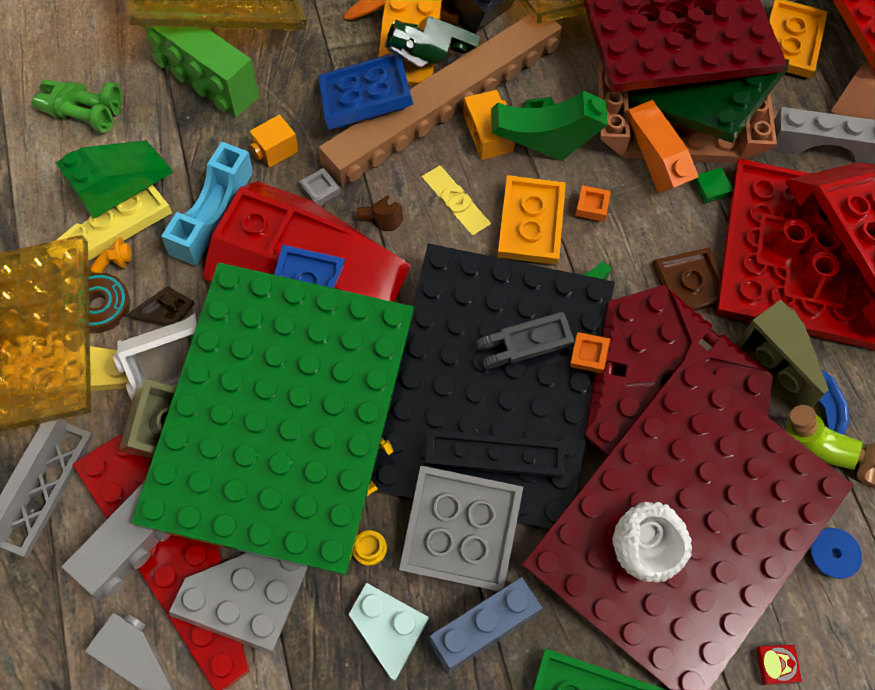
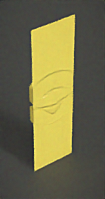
M441 165L422 176L472 235L491 224L472 202L468 194H465L461 186L455 183Z

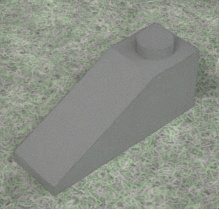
M112 613L85 652L141 690H177L152 639L142 632L146 625L129 613H127L124 619Z

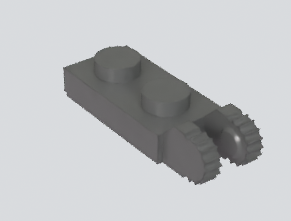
M560 312L501 329V332L482 337L476 343L479 350L490 349L504 343L505 352L483 359L484 368L491 369L508 362L511 364L573 346L575 341L565 313Z

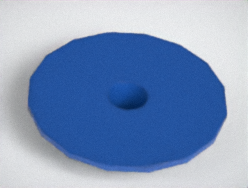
M828 528L822 530L811 545V557L814 564L822 573L831 578L844 579L851 577L861 566L862 551L858 542L851 534L842 529Z

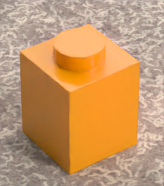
M280 114L250 130L252 144L249 145L255 158L257 160L262 159L268 168L298 152L296 134Z

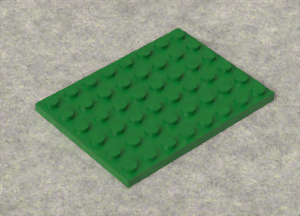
M218 262L131 524L153 531L347 576L414 313V306Z

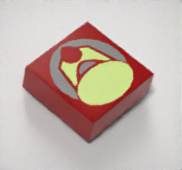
M795 644L759 646L756 648L762 686L802 682Z

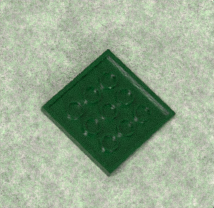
M785 59L787 66L782 73L634 90L628 97V104L630 108H634L653 100L668 121L733 143L788 70L789 60Z

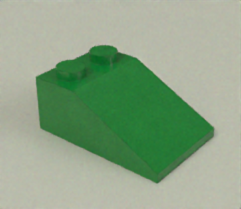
M147 140L82 147L67 153L62 159L55 162L67 183L93 219L173 173L169 165Z

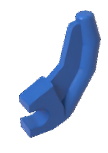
M822 370L829 391L817 403L824 410L826 427L844 435L849 426L848 403L835 378Z

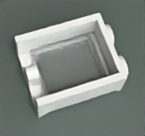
M195 313L186 320L124 341H117V353L113 354L119 373L126 372L129 382L126 383V388L131 400L133 399L136 385L145 378L177 387L198 324Z

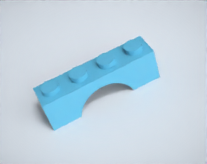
M221 141L207 163L205 183L196 203L185 213L176 212L161 235L169 256L194 266L198 264L210 244L212 234L238 189L246 185L253 174L248 151Z

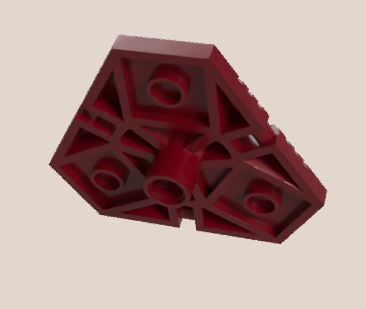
M665 285L609 301L605 308L601 337L610 338L604 373H596L594 375L584 438L603 456L607 457L659 392L661 382H666L688 355L767 417L773 375L754 359L748 357L736 344L730 342L729 338L724 334L719 336L711 329L713 326L707 320L705 321L699 313L693 311V308L687 306L681 298ZM701 339L711 346L708 351L699 344ZM613 368L623 370L622 377L612 375Z

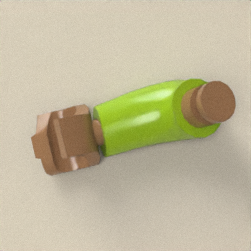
M799 405L792 409L790 418L786 423L787 433L829 465L854 470L856 464H858L857 478L862 483L875 488V443H866L864 449H862L863 441L829 429L810 406Z

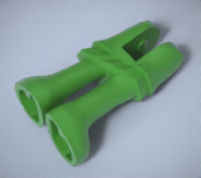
M43 80L39 86L42 93H36L31 100L34 108L50 114L56 119H66L67 116L89 123L97 132L106 133L113 127V115L118 116L120 113L122 89L118 83L108 82L103 85L100 94L87 92L86 86L82 83ZM80 105H85V106H89V107H92V108H91V109H88V108L80 107Z

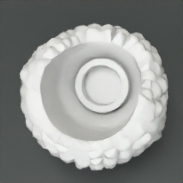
M640 502L635 507H631L620 518L615 527L612 541L617 561L620 562L622 568L626 569L628 574L638 578V580L654 581L655 583L665 582L668 578H672L680 572L691 557L692 539L689 536L688 530H686V524L667 504Z

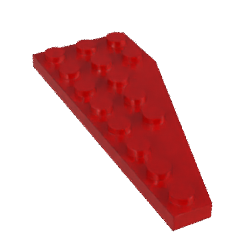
M123 432L72 464L106 519L146 480L152 462L151 458L118 451ZM171 535L167 540L159 541L151 549L149 559L138 569L214 690H226L250 673L244 645L174 618L169 614L185 578L223 563L220 548L217 545Z

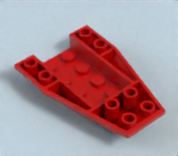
M256 181L238 189L212 234L202 278L204 281L211 283L218 262L274 275L282 245L344 258V269L335 289L395 302L411 269V265L312 200Z

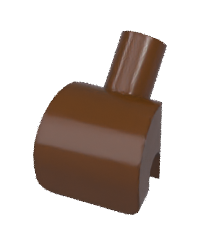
M385 196L372 207H358V219H374L379 229L393 231L403 222L402 206L397 202L389 205L387 202L389 196Z

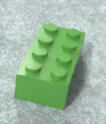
M167 0L142 20L146 30L145 37L151 46L152 58L155 63L161 68L166 67L180 82H186L191 85L201 97L206 96L220 111H227L236 118L259 98L252 59Z

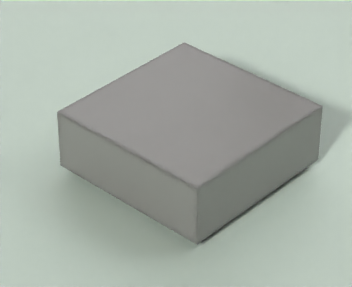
M325 168L299 181L300 188L308 199L319 206L340 194V187Z

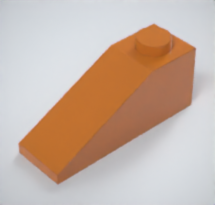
M653 100L625 111L658 193L675 188L699 177L688 148Z

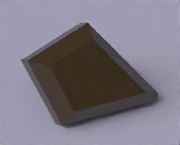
M167 286L129 312L131 319L168 326L182 321L195 303L190 298Z

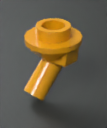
M117 238L109 249H105L98 256L90 270L94 273H102L111 261L120 268L125 269L127 262L132 261L130 244L124 243L122 238Z

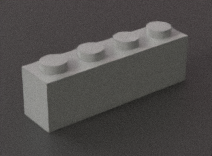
M145 481L61 566L92 596L101 602L106 597L114 596L124 584L123 579L133 569L136 570L146 563L151 555V549L159 541L163 542L171 536L170 534L131 524Z

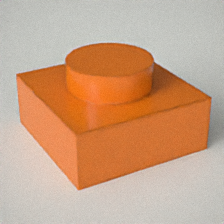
M582 185L575 216L604 222L611 191Z
M577 332L570 367L603 374L610 338Z

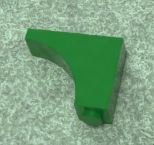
M582 90L564 102L546 107L518 108L498 102L491 108L492 133L563 161L608 125L606 101Z

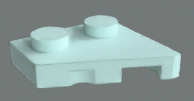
M366 583L351 609L349 617L387 672L389 678L396 682L429 617Z

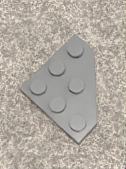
M246 553L185 578L169 614L179 620L272 655L308 567Z

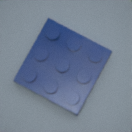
M393 53L319 75L324 118L328 130L336 127L343 128L350 123L363 119H374L378 115L391 111H401L408 106L414 105L402 58Z

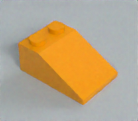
M386 0L382 20L379 57L392 53L385 47V42L393 21L395 22L397 19L402 22L417 24L418 28L419 23L428 15L441 20L442 0ZM402 58L408 85L416 86L434 74L435 64L426 63L423 67L418 68Z

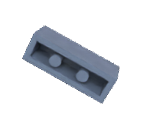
M521 577L430 635L429 644L447 674H449L537 617L542 607Z

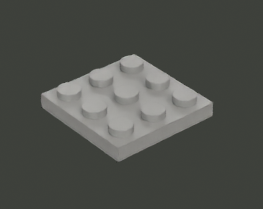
M420 466L399 570L495 591L504 589L523 487Z

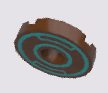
M92 273L81 277L71 285L65 295L64 307L70 321L77 327H80L81 330L88 333H102L115 328L120 324L119 321L123 316L126 317L130 309L131 299L125 284L118 277L108 273ZM99 297L106 299L101 307H90L94 299Z

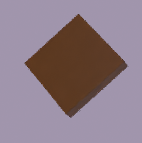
M710 247L653 261L652 266L660 285L668 287L687 306L693 308V311L716 306L721 271Z

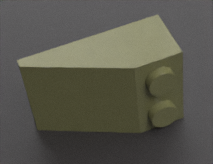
M781 299L752 320L736 343L738 348L773 375L771 388L791 409L799 405H807L812 408L829 389L804 323L799 319L797 313Z
M146 378L136 385L118 451L153 459L176 390L175 386Z

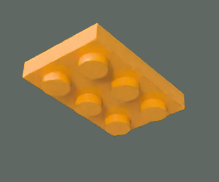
M787 0L773 1L768 20L785 59L789 60L786 72L812 78L816 70L828 11Z
M507 175L497 258L558 265L566 182Z

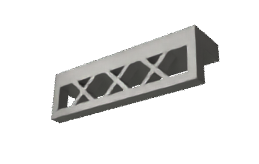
M51 411L47 412L0 494V549L26 559L28 558L76 470L72 464L83 458L94 438L92 432L68 424L59 414ZM67 433L81 438L76 449L63 454L61 443ZM61 463L63 472L60 478L46 484L44 474L47 468ZM43 493L46 501L43 509L29 515L27 509L28 502L32 497ZM26 524L28 536L22 547L8 543L7 540L13 529Z

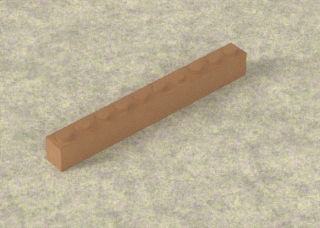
M538 8L411 88L410 92L414 105L408 106L401 111H391L378 115L374 119L360 120L319 146L321 165L341 187L349 182L358 180L364 172L372 167L381 165L386 158L395 152L404 150L409 143L418 137H424L441 122L445 123L450 120L455 113L463 109L464 97L493 91L506 80H512L518 72L526 67H532L546 54L553 53L560 45L562 27L542 8Z

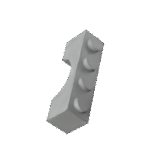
M780 108L774 120L777 145L775 148L770 149V151L799 155L803 151L815 146L836 145L851 151L855 157V163H875V120L794 108Z

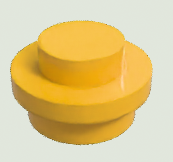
M372 530L358 534L353 549L354 558L365 566H374L380 563L387 552V544L384 537Z

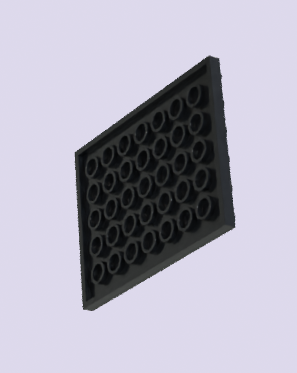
M428 243L413 302L414 313L382 438L385 441L388 440L391 444L393 453L388 455L382 448H379L371 478L377 487V490L374 492L414 500L420 466H425L428 429L565 442L564 476L562 478L425 466L522 486L523 492L517 524L548 531L577 493L586 444L584 432L593 379L596 372L570 367L574 345L510 364L508 362L502 366L485 369L482 362L483 359L505 352L506 349L504 343L490 349L479 350L476 342L482 337L501 332V329L560 312L565 313L574 341L576 340L577 332L601 337L605 308L607 303L612 300L615 282Z

